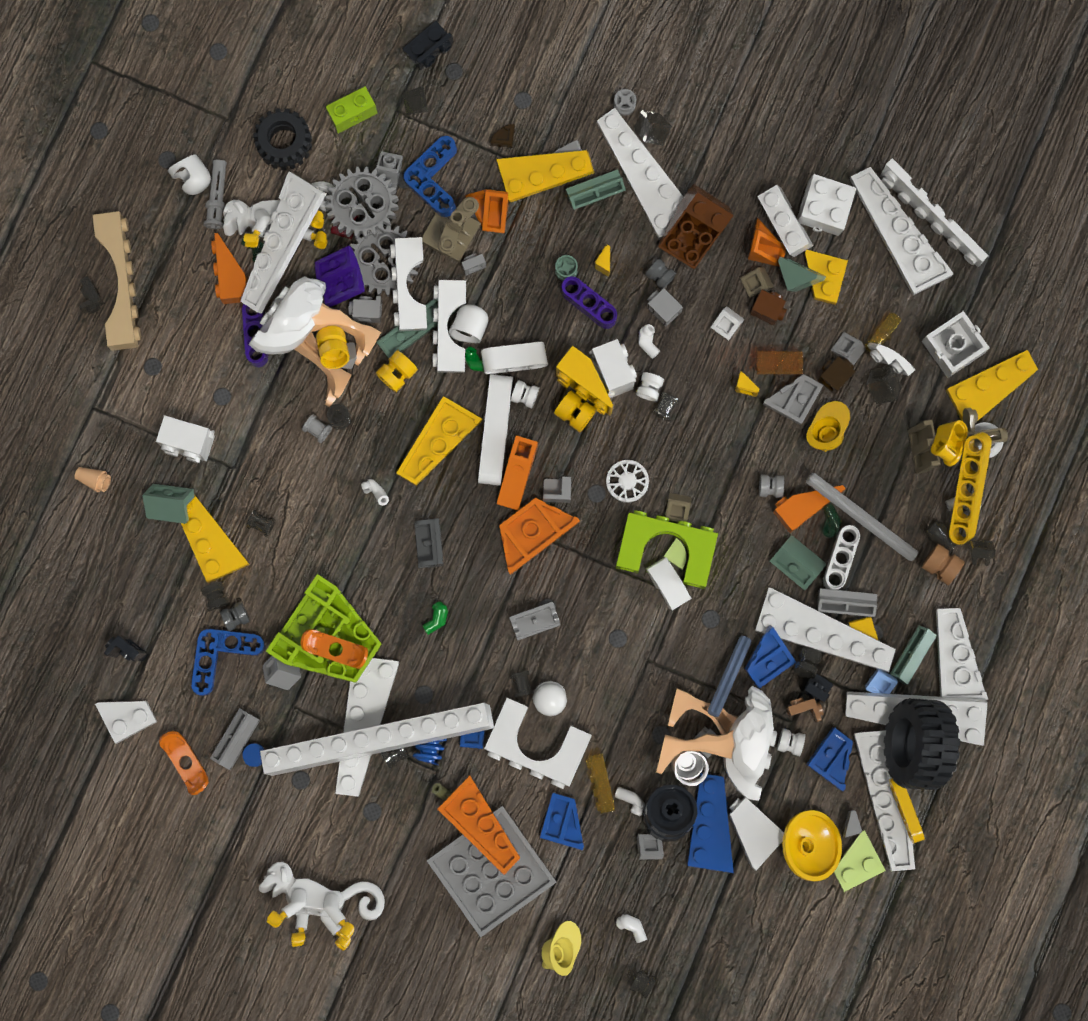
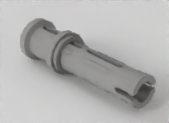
M213 160L210 197L205 203L207 216L203 223L205 227L210 229H222L224 225L222 223V215L225 208L223 193L227 162L224 160ZM219 175L218 190H216L217 176Z

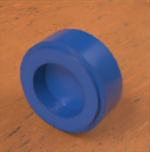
M259 744L248 745L243 751L244 762L251 767L261 766L260 751L265 750L264 747Z

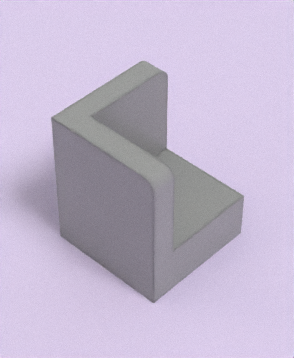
M571 477L545 479L543 501L570 503Z
M273 656L263 665L266 684L289 690L301 678L300 668L286 665Z

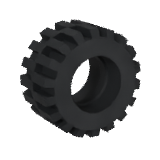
M280 108L275 109L276 113L273 114L269 111L266 113L268 117L264 118L262 116L259 119L261 124H256L254 143L261 159L263 158L267 165L271 164L274 169H277L278 166L281 170H286L287 166L294 169L296 168V163L302 165L304 163L303 158L307 159L309 157L308 151L312 150V136L305 119L299 117V114L295 111L291 113L290 109H285L284 112H281ZM289 130L296 134L295 141L288 148L278 149L271 145L272 137L279 131Z

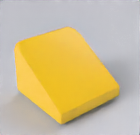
M609 245L604 247L595 261V269L608 277L610 274Z
M740 371L735 391L756 397L759 393V388Z
M871 617L848 622L849 627L878 640Z

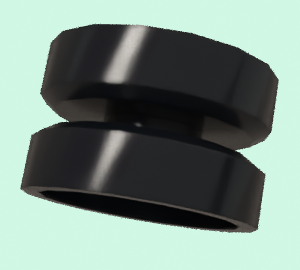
M664 785L656 789L649 797L643 811V823L647 831L654 838L664 842L677 841L683 838L694 825L698 814L697 803L693 795L685 788L678 785ZM668 811L672 812L671 816L667 814Z

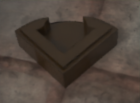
M515 124L505 125L494 133L490 146L512 148Z

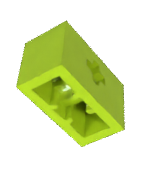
M366 86L326 106L327 113L337 133L378 114L376 105Z

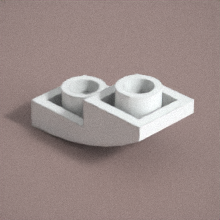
M875 343L867 345L872 351L870 353L871 357L877 363L890 364L895 373L909 376L915 371L912 365L894 350Z
M666 557L646 568L652 582L660 590L669 609L674 610L691 599L684 584Z

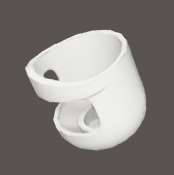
M191 155L168 169V173L173 179L180 178L184 181L182 190L189 195L201 193L211 182L208 169L197 155ZM180 168H185L183 171L176 173Z
M463 305L458 310L455 321L449 329V335L461 342L480 343L488 324L487 313L476 305ZM456 330L466 332L472 336H466Z
M553 681L543 682L538 685L532 697L536 709L546 716L558 715L564 710L567 703L565 689L559 683Z
M683 751L671 761L672 770L682 784L695 786L702 783L707 777L709 766L705 757L699 751ZM703 767H705L704 773L699 779L689 782L685 781L697 777L702 772Z

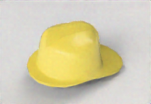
M565 921L560 924L554 937L546 941L542 947V967L555 970L561 976H566L571 972L581 946V933L574 922Z

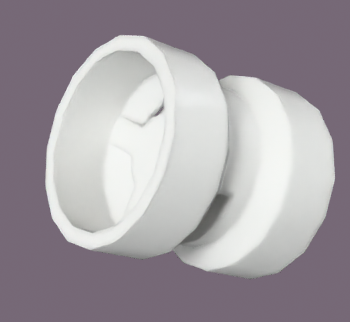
M643 372L641 377L642 384L638 387L636 395L656 402L659 397L658 390L662 387L664 379L655 374Z
M518 380L511 401L524 403L526 407L532 409L540 387L528 386L525 382Z
M783 728L779 737L777 751H790L793 755L800 756L805 742V734H793L790 730Z

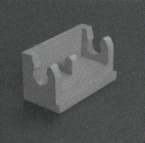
M553 602L509 617L517 641L560 626V620Z

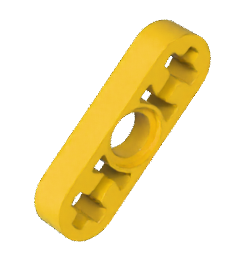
M893 778L889 779L892 794L911 842L914 844L925 840L907 789L896 784Z

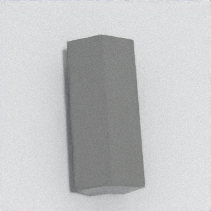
M819 589L818 611L875 617L877 594Z
M239 708L210 759L231 770L259 724L260 719Z

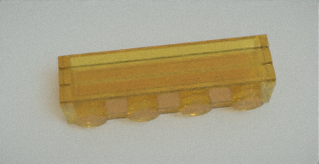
M603 753L589 756V760H586L588 769L591 768L592 774H589L591 783L595 785L593 789L594 797L598 798V803H596L597 811H600L601 814L615 811Z

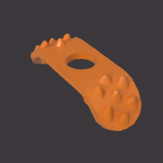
M313 629L306 630L301 637V647L308 653L356 669L363 667L367 660L368 649L362 645ZM333 643L342 645L343 651L339 656H332L330 654L329 648Z
M177 731L167 732L159 739V745L167 753L186 784L188 793L190 795L199 794L207 787L209 781L204 768L191 747ZM183 756H189L192 760V766L189 769H183L180 765V759Z

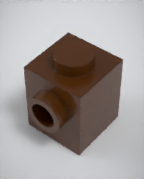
M761 290L750 315L775 326L777 320L782 321L787 309L783 308L786 301L776 292L768 293Z

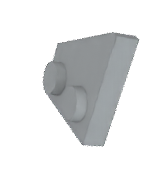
M803 374L794 382L785 386L770 398H767L763 405L802 425L823 385Z

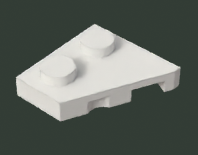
M147 701L99 702L95 704L115 744L157 723Z

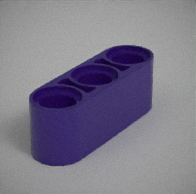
M567 277L563 281L562 295L569 303L603 329H609L615 325L617 311L610 303L576 277ZM568 285H575L578 290L575 293H569L566 291V287ZM591 298L595 301V305L593 307H586L583 301ZM609 312L612 314L613 319L604 321L601 318V314Z
M243 304L242 318L245 355L252 366L263 367L268 361V354L262 353V357L259 360H253L251 357L255 350L249 343L252 340L250 332L253 329H261L263 326L260 324V321L264 317L265 311L263 310L262 313L250 316L248 315L250 307Z

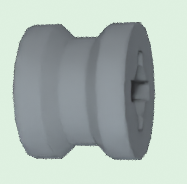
M629 89L618 91L614 98V108L623 116L633 113L636 107V95Z

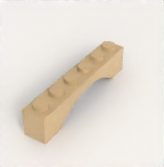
M120 211L93 215L95 237L110 253L118 276L116 303L105 323L107 346L111 351L137 348L138 340H141L140 328L136 327L135 322L139 314L137 305L133 304L136 289L135 284L131 283L130 278L134 271L132 261L128 260V253H131L129 239L126 240L125 234L126 231H129L127 218L122 216Z

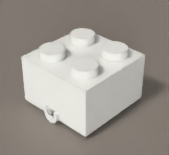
M813 174L807 183L797 217L798 222L812 227L815 232L824 231L839 236L845 229L856 188Z
M964 311L928 334L922 341L947 378L985 354L989 349V346L979 334L981 333L979 327L972 324Z
M618 339L589 351L595 369L609 398L633 390L637 375L633 365H628L627 363L628 353L624 344L620 345Z
M164 415L156 442L161 446V450H164L168 455L178 457V454H182L184 457H187V460L195 463H200V460L207 462L215 431Z

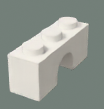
M775 185L757 196L789 255L795 257L813 247L806 231L795 217L791 209L792 206L781 187Z

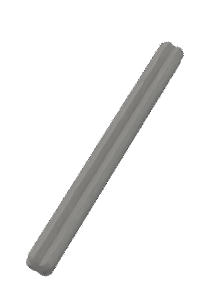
M811 473L808 476L806 483L907 560L913 561L916 558L918 551L817 474Z

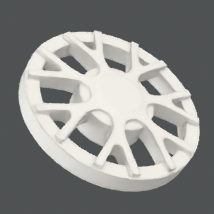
M622 460L610 468L606 478V485L609 493L616 500L629 503L639 500L646 493L649 477L645 468L638 462ZM628 464L635 466L633 473L627 472ZM618 466H621L624 470V473L621 475L615 470ZM642 471L644 478L637 480L635 474ZM610 477L619 478L618 483H610ZM636 483L644 486L642 492L634 488ZM620 486L623 492L618 496L613 491ZM633 490L634 497L627 498L626 491Z

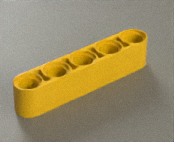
M984 432L968 437L964 444L949 530V537L955 544H964L976 534L992 445L990 436ZM975 439H978V440L981 441V443H982V448H981V449H978V448L975 446V444H974ZM971 461L978 465V471H974L971 468ZM967 483L973 486L974 493H970L967 490ZM963 505L969 508L970 515H966L963 512ZM959 527L966 531V537L960 535Z

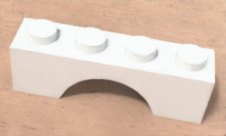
M422 237L395 238L394 244L390 245L391 258H395L396 267H391L392 281L397 283V290H393V303H398V312H394V325L399 326V331L426 330V305L418 303L411 297L406 284L409 272L415 266L423 263Z
M439 280L438 286L434 285V299H438V308L433 309V322H438V331H433V344H437V354L433 353V367H437V372L464 373L465 349L452 341L448 333L447 322L450 315L456 309L466 304V281Z

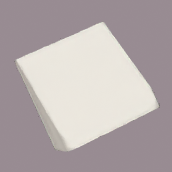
M725 307L711 328L729 341L744 319L729 307Z

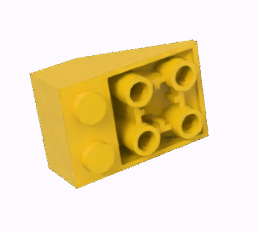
M572 346L556 366L557 381L565 388L569 386L573 388L576 394L581 397V400L592 402L594 404L593 407L600 414L604 415L606 413L610 416L613 404L592 360Z

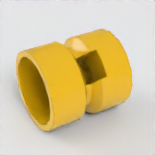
M327 326L319 330L316 334V342L322 366L328 369H338L345 366L349 361L350 355L344 330L338 326Z
M396 350L388 359L389 364H383L375 373L395 393L405 384L404 379H410L418 370L399 350ZM394 369L399 373L396 376L392 373Z
M571 390L560 402L554 414L563 421H570L569 426L580 433L589 423L597 409L588 402L582 403L581 397ZM578 408L581 412L575 417L573 414Z

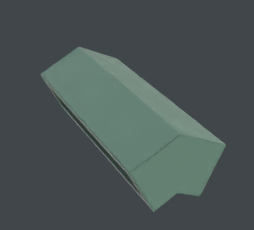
M615 170L567 188L566 195L571 207L575 210L626 191L619 171Z
M919 625L890 675L897 678V681L902 684L908 685L937 635L928 628Z

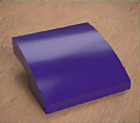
M347 246L315 262L316 279L326 283L324 293L326 306L333 307L365 292L361 270L352 247Z

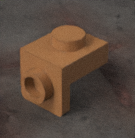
M803 697L790 701L791 706L786 708L789 717L811 710L815 723L822 721L821 716L824 715L820 702L816 703L815 698L805 702Z

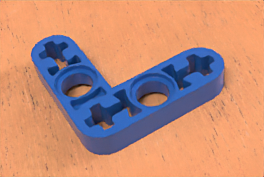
M450 136L439 138L404 172V180L407 186L441 217H449L456 209L452 197L431 178L457 152L456 143ZM444 144H445L446 146H449V145H450V149H449V150H447V149H444V150H443L442 146H443ZM436 151L438 152V154H441V159L439 158L437 153H435ZM429 158L436 159V164L433 167H426L425 161ZM412 175L418 176L420 182L422 183L420 186L417 181H415L414 179L411 180L410 177ZM433 187L436 189L434 195L430 197L425 196V189ZM440 198L444 204L449 205V208H442L437 200Z
M213 629L203 630L199 634L192 677L193 691L201 696H206L212 692L218 652L258 656L265 649L264 640L255 634ZM210 633L211 637L215 638V641L211 642L209 650H214L213 654L201 652V648L206 649L207 643L203 641V638L208 637ZM230 636H235L238 640V645L234 649L227 648L225 644L226 639ZM242 637H246L244 641L252 643L254 639H257V643L261 645L260 648L252 651L251 647L244 646V651H240L243 645ZM204 656H209L212 659V665L208 669H203L200 666V659ZM198 671L211 673L210 677L205 675V683L209 684V686L204 688L203 692H200V688L197 687V683L202 682V675H198Z

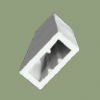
M746 797L742 800L737 798L729 807L732 810L729 817L751 868L757 870L781 844L784 832Z

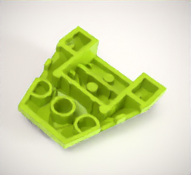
M317 574L305 591L304 598L282 631L277 633L266 652L286 665L357 683L382 644L345 599L340 590ZM313 629L362 645L368 649L367 660L363 667L356 669L308 653L301 647V637L306 630ZM333 643L329 651L332 656H339L343 648L341 644Z

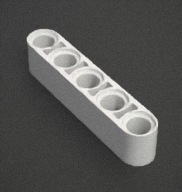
M490 374L478 483L501 486L513 384L512 376Z

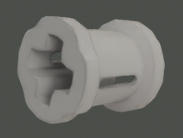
M313 414L305 422L302 431L309 432L318 439L319 443H322L331 432L332 426H326L316 419L317 416Z

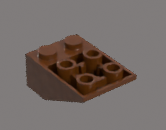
M693 184L680 201L658 247L695 269L734 215L728 205Z

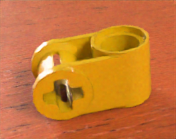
M958 420L942 424L937 428L935 440L931 446V453L941 457L947 466L955 465L961 458L962 449L968 436L966 424Z

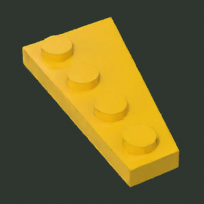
M587 150L497 159L510 202L595 173Z

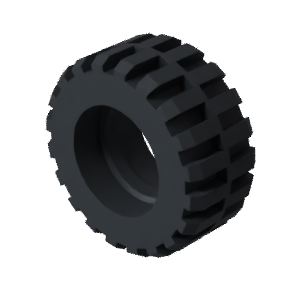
M905 699L893 708L894 712L890 713L888 717L889 722L885 727L886 735L883 741L885 749L883 750L884 756H886L885 764L889 769L888 773L893 778V781L902 788L937 790L947 784L953 776L952 772L957 767L956 761L959 759L960 754L958 752L960 746L958 733L960 732L959 726L956 725V717L952 714V710L942 701Z

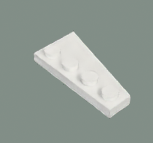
M936 609L940 697L988 700L982 684V677L975 661L974 651L970 645L961 609Z

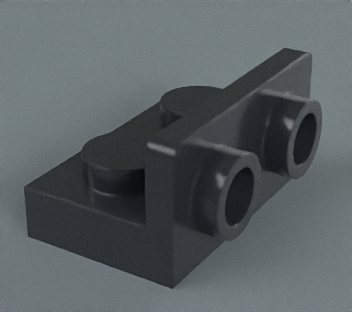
M435 21L402 49L421 71L424 67H430L436 61L438 55L441 53L445 54L452 48L454 43L453 35L450 32L447 33Z
M118 635L116 638L113 636L105 645L107 649L104 654L108 657L117 658L119 655H122L128 661L132 660L135 662L136 660L144 661L149 655L129 637Z

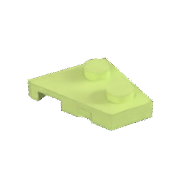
M865 830L858 834V837L845 852L838 867L833 872L843 892L886 871Z

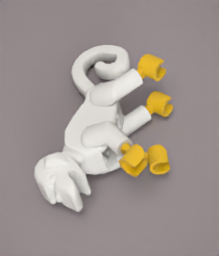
M319 181L312 183V185L330 194L328 187L335 188L334 185L328 182ZM324 198L319 208L323 211L328 212V210H326L325 205L329 202L325 201ZM240 200L228 202L223 210V229L225 235L232 236L236 230L242 235L249 226L253 234H244L245 247H257L259 236L264 238L265 233L269 232L273 221L271 220L274 211L276 212L280 200L261 201L251 207H248L247 204ZM318 210L311 222V226L321 229L324 219L323 213ZM307 229L302 238L308 241L315 240L314 246L319 249H325L327 245V235L323 231H318L315 234L313 230Z
M284 862L273 864L267 870V876H264L263 882L259 885V891L262 893H267L273 889V898L281 893L286 894L288 905L281 909V914L273 910L267 917V923L277 928L281 925L284 918L288 919L295 914L297 916L295 929L298 930V933H291L293 947L304 944V930H307L309 915L321 916V921L333 936L337 935L339 937L335 944L344 951L351 942L350 937L354 932V926L349 922H345L346 918L341 913L344 902L360 892L372 894L376 900L374 910L367 908L370 902V898L367 896L360 900L358 906L360 916L366 920L377 919L382 914L385 904L381 889L373 883L362 881L351 885L343 892L332 891L310 879H295L291 868Z

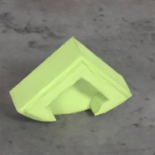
M676 538L664 557L670 563L683 570L686 563V551L683 544Z

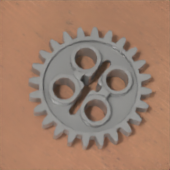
M356 167V173H352L350 169H347L348 176L345 177L340 173L341 181L333 179L335 188L328 187L329 193L332 194L325 196L326 201L329 202L325 205L326 210L330 211L327 214L328 218L333 219V227L339 225L338 231L340 233L346 229L347 237H350L352 233L355 234L357 240L360 234H363L365 239H368V233H372L374 237H377L376 230L379 229L384 233L383 225L391 227L389 218L396 219L395 213L392 212L399 209L398 205L394 204L399 201L398 196L394 195L396 188L391 187V180L385 181L386 176L384 173L378 177L377 169H374L372 173H369L368 167H365L364 172H360L359 167ZM363 184L370 186L367 191L362 192L359 190V187ZM350 188L356 191L363 203L366 202L367 209L375 216L374 218L368 215L362 204H358L357 198L349 190ZM346 197L352 199L347 205L341 204V200ZM377 201L383 203V206L379 209L372 207ZM357 215L365 216V219L361 222L354 221Z
M387 226L384 229V233L378 229L376 230L377 237H374L372 233H368V239H365L363 235L358 240L355 238L358 243L357 245L350 244L361 270L364 288L369 287V294L375 289L378 296L381 295L382 291H385L387 297H389L390 290H397L396 281H392V273L384 262L379 263L380 256L371 245L375 244L384 258L389 257L388 264L390 267H396L393 263L395 258H391L390 249L381 248L380 243L382 240L388 239L394 244L395 238H406L407 231L400 234L399 226L394 231L391 230L390 226ZM365 253H372L375 258L372 262L366 263L362 260V256ZM414 269L407 276L406 282L413 284L410 276L418 275V272ZM380 270L386 271L388 274L387 279L384 281H380L375 277L376 273Z

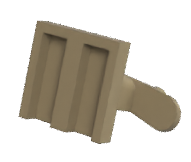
M473 197L463 199L449 217H441L435 213L422 236V244L460 263L465 251L471 245L474 235L481 227L480 222L471 218L479 208L478 201ZM441 203L442 208H449L448 205Z
M965 408L963 410V422L968 428L967 438L976 433L984 432L990 436L992 444L1007 441L1008 435L1005 428L975 431V423L978 421L977 411L975 409L972 410V408ZM923 421L909 429L908 434L916 474L926 473L941 465L939 456L931 453V446L935 440L933 421ZM975 439L974 444L979 449L978 446H982L980 440ZM971 461L973 470L978 471V465Z

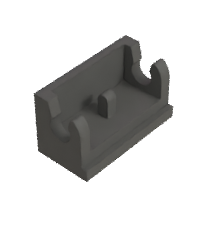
M439 518L416 521L415 533L418 568L444 566Z

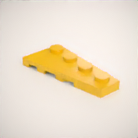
M1026 350L948 388L946 392L961 421H963V410L965 408L975 409L979 420L1033 375L1038 368L1029 351Z
M443 396L396 474L417 486L482 421V418Z
M195 496L187 505L189 521L186 524L181 523L205 580L207 583H210L250 564Z

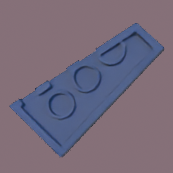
M707 774L705 780L698 786L696 800L698 814L692 828L687 866L734 873L724 777Z

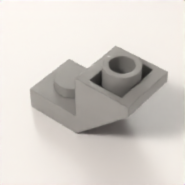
M381 151L376 167L378 177L384 173L386 176L385 181L391 180V187H395L397 192L403 156ZM380 201L375 202V204L383 205Z

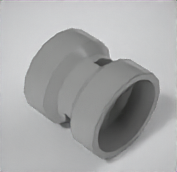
M761 474L759 497L773 495L775 498H783L784 475L769 477L768 474Z

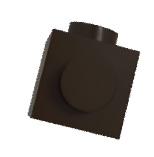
M838 356L835 361L830 359L824 365L822 370L825 372L818 381L836 395L856 371L849 360L841 359Z

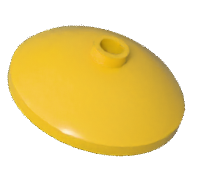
M815 810L800 812L788 822L783 834L782 846L785 860L792 872L806 881H821L832 875L839 865L842 854L841 836L835 823L824 813Z

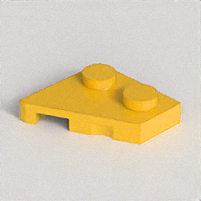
M806 250L804 256L808 268L826 276L824 281L812 285L814 299L836 305L848 260Z

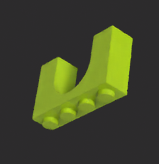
M634 511L628 514L616 569L638 574L644 547L647 542L657 535L669 534L680 539L687 549L688 561L683 584L705 589L718 533H714V529L701 526L700 529L691 527L692 524L688 522L678 521V524L671 523L669 518L663 516H656L654 519L647 517L645 512Z

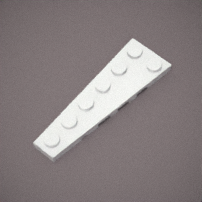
M614 108L598 119L597 125L610 149L613 151L615 159L619 166H621L629 185H631L636 194L639 204L644 209L646 217L660 240L680 201L683 199V195Z
M892 158L885 165L880 175L883 184L888 189H893L898 193V198L904 204H910L915 209V214L923 220L926 219L937 234H942L946 237L948 244L953 249H959L964 254V258L968 263L979 267L988 255L954 220H947L945 218V213L938 204H931L929 202L927 193L922 188L918 189L912 185L910 181L912 178Z
M871 167L850 177L853 187L856 188L859 198L912 295L953 275L948 265L937 251L933 250L926 237L915 227V223L910 217L908 218L901 209V205L890 194V191Z
M288 172L279 195L281 200L276 212L274 211L271 220L273 221L269 232L265 233L263 239L265 241L261 253L257 255L254 268L251 271L241 298L242 303L258 313L263 312L327 194L292 172Z
M768 588L755 630L764 634L771 625L782 640L886 672L890 670L896 650L772 588Z
M372 658L357 683L350 681L343 733L381 725L399 661ZM372 755L339 762L335 794L359 797Z
M847 692L846 717L883 725L889 722L888 717L890 713L894 712L893 708L905 699L942 701L952 710V714L956 717L960 741L984 746L987 699Z
M886 730L854 733V739L890 870L915 869L913 843L909 838L888 781L892 778L885 764L886 756H884L883 750L885 749L883 741Z

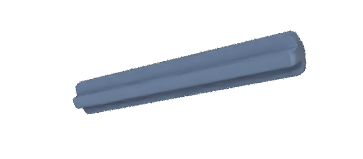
M745 636L739 637L708 708L709 715L714 717L720 716L751 644L750 638Z

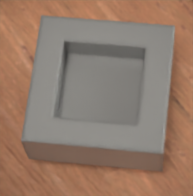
M477 254L469 255L464 259L465 261L461 262L465 275L486 268L483 254L478 256Z
M638 834L639 860L662 859L664 856L662 841L654 838L651 834Z

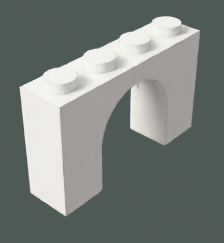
M506 698L484 748L489 751L487 756L499 761L501 757L510 760L508 765L519 770L522 767L531 770L530 775L541 780L543 776L552 779L551 784L564 789L565 785L570 787L592 735L570 726L561 749L554 757L545 761L532 760L521 752L517 743V734L528 707Z

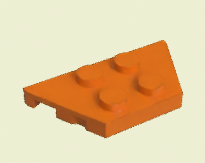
M537 498L533 499L499 525L508 573L510 575L576 526L580 520L554 506L546 504L544 501Z

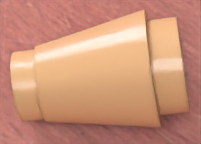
M79 467L75 472L76 480L96 492H105L110 485L111 476L106 471Z

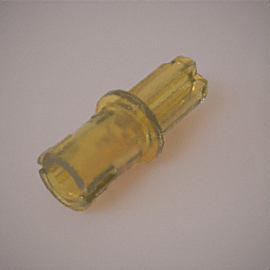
M890 313L879 328L876 327V333L865 345V349L871 353L872 351L867 346L869 343L883 345L886 340H890V335L900 323L901 318L895 313Z

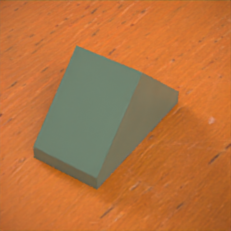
M779 257L778 262L788 291H800L822 282L826 278L825 275L789 258Z

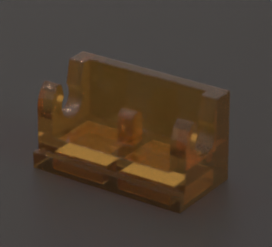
M755 351V371L757 374H803V351Z

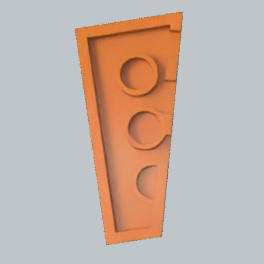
M469 776L437 810L505 875L520 859V856L473 779Z

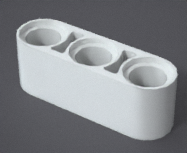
M544 342L491 347L481 350L485 374L538 369L548 366Z
M845 526L837 534L823 577V584L826 589L839 590L847 580L860 539L859 530L854 526ZM846 531L851 532L854 536L853 542H846L843 539V533ZM837 553H843L846 555V564H840L837 562ZM831 574H835L840 578L839 585L833 586L829 582Z

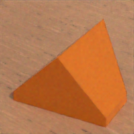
M485 189L465 195L466 198H475L479 203V208L475 215L481 223L482 231L505 233L509 204L508 192Z
M757 217L748 260L780 267L778 260L779 257L785 256L786 247Z

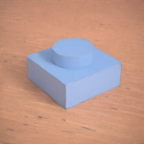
M876 669L866 683L865 689L871 693L890 694L898 681L897 678L883 670Z

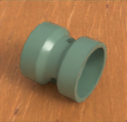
M569 255L559 257L555 264L557 278L560 281H564L567 277H576L578 269L576 259Z

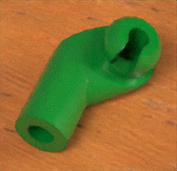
M467 347L465 349V362L468 367L473 371L484 372L483 361L476 353L477 350L474 347Z
M436 602L433 605V619L422 625L428 635L446 623L448 609L442 602Z

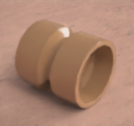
M938 543L928 555L921 568L931 575L936 573L937 579L949 586L962 569L965 561L955 554L950 556L949 550Z

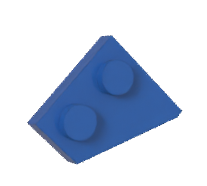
M770 625L744 669L756 687L760 689L795 664L796 661L774 627Z
M832 727L806 765L840 791H844L846 784H844L846 771L849 769V755L852 751L853 741Z
M552 793L540 838L583 850L584 845L575 799Z

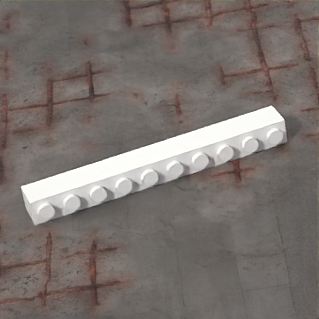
M480 703L260 751L263 772L271 776L489 730L494 728L490 705Z

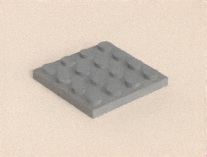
M503 806L493 812L520 856V859L505 875L464 835H461L427 860L480 938L557 883Z

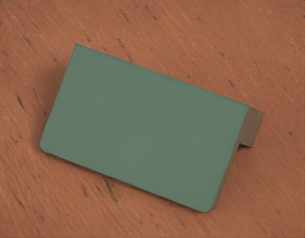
M152 484L142 495L146 517L148 519L186 524L189 521L187 505L195 497L194 489Z
M792 535L770 560L774 566L803 590L808 588L826 566L822 559Z

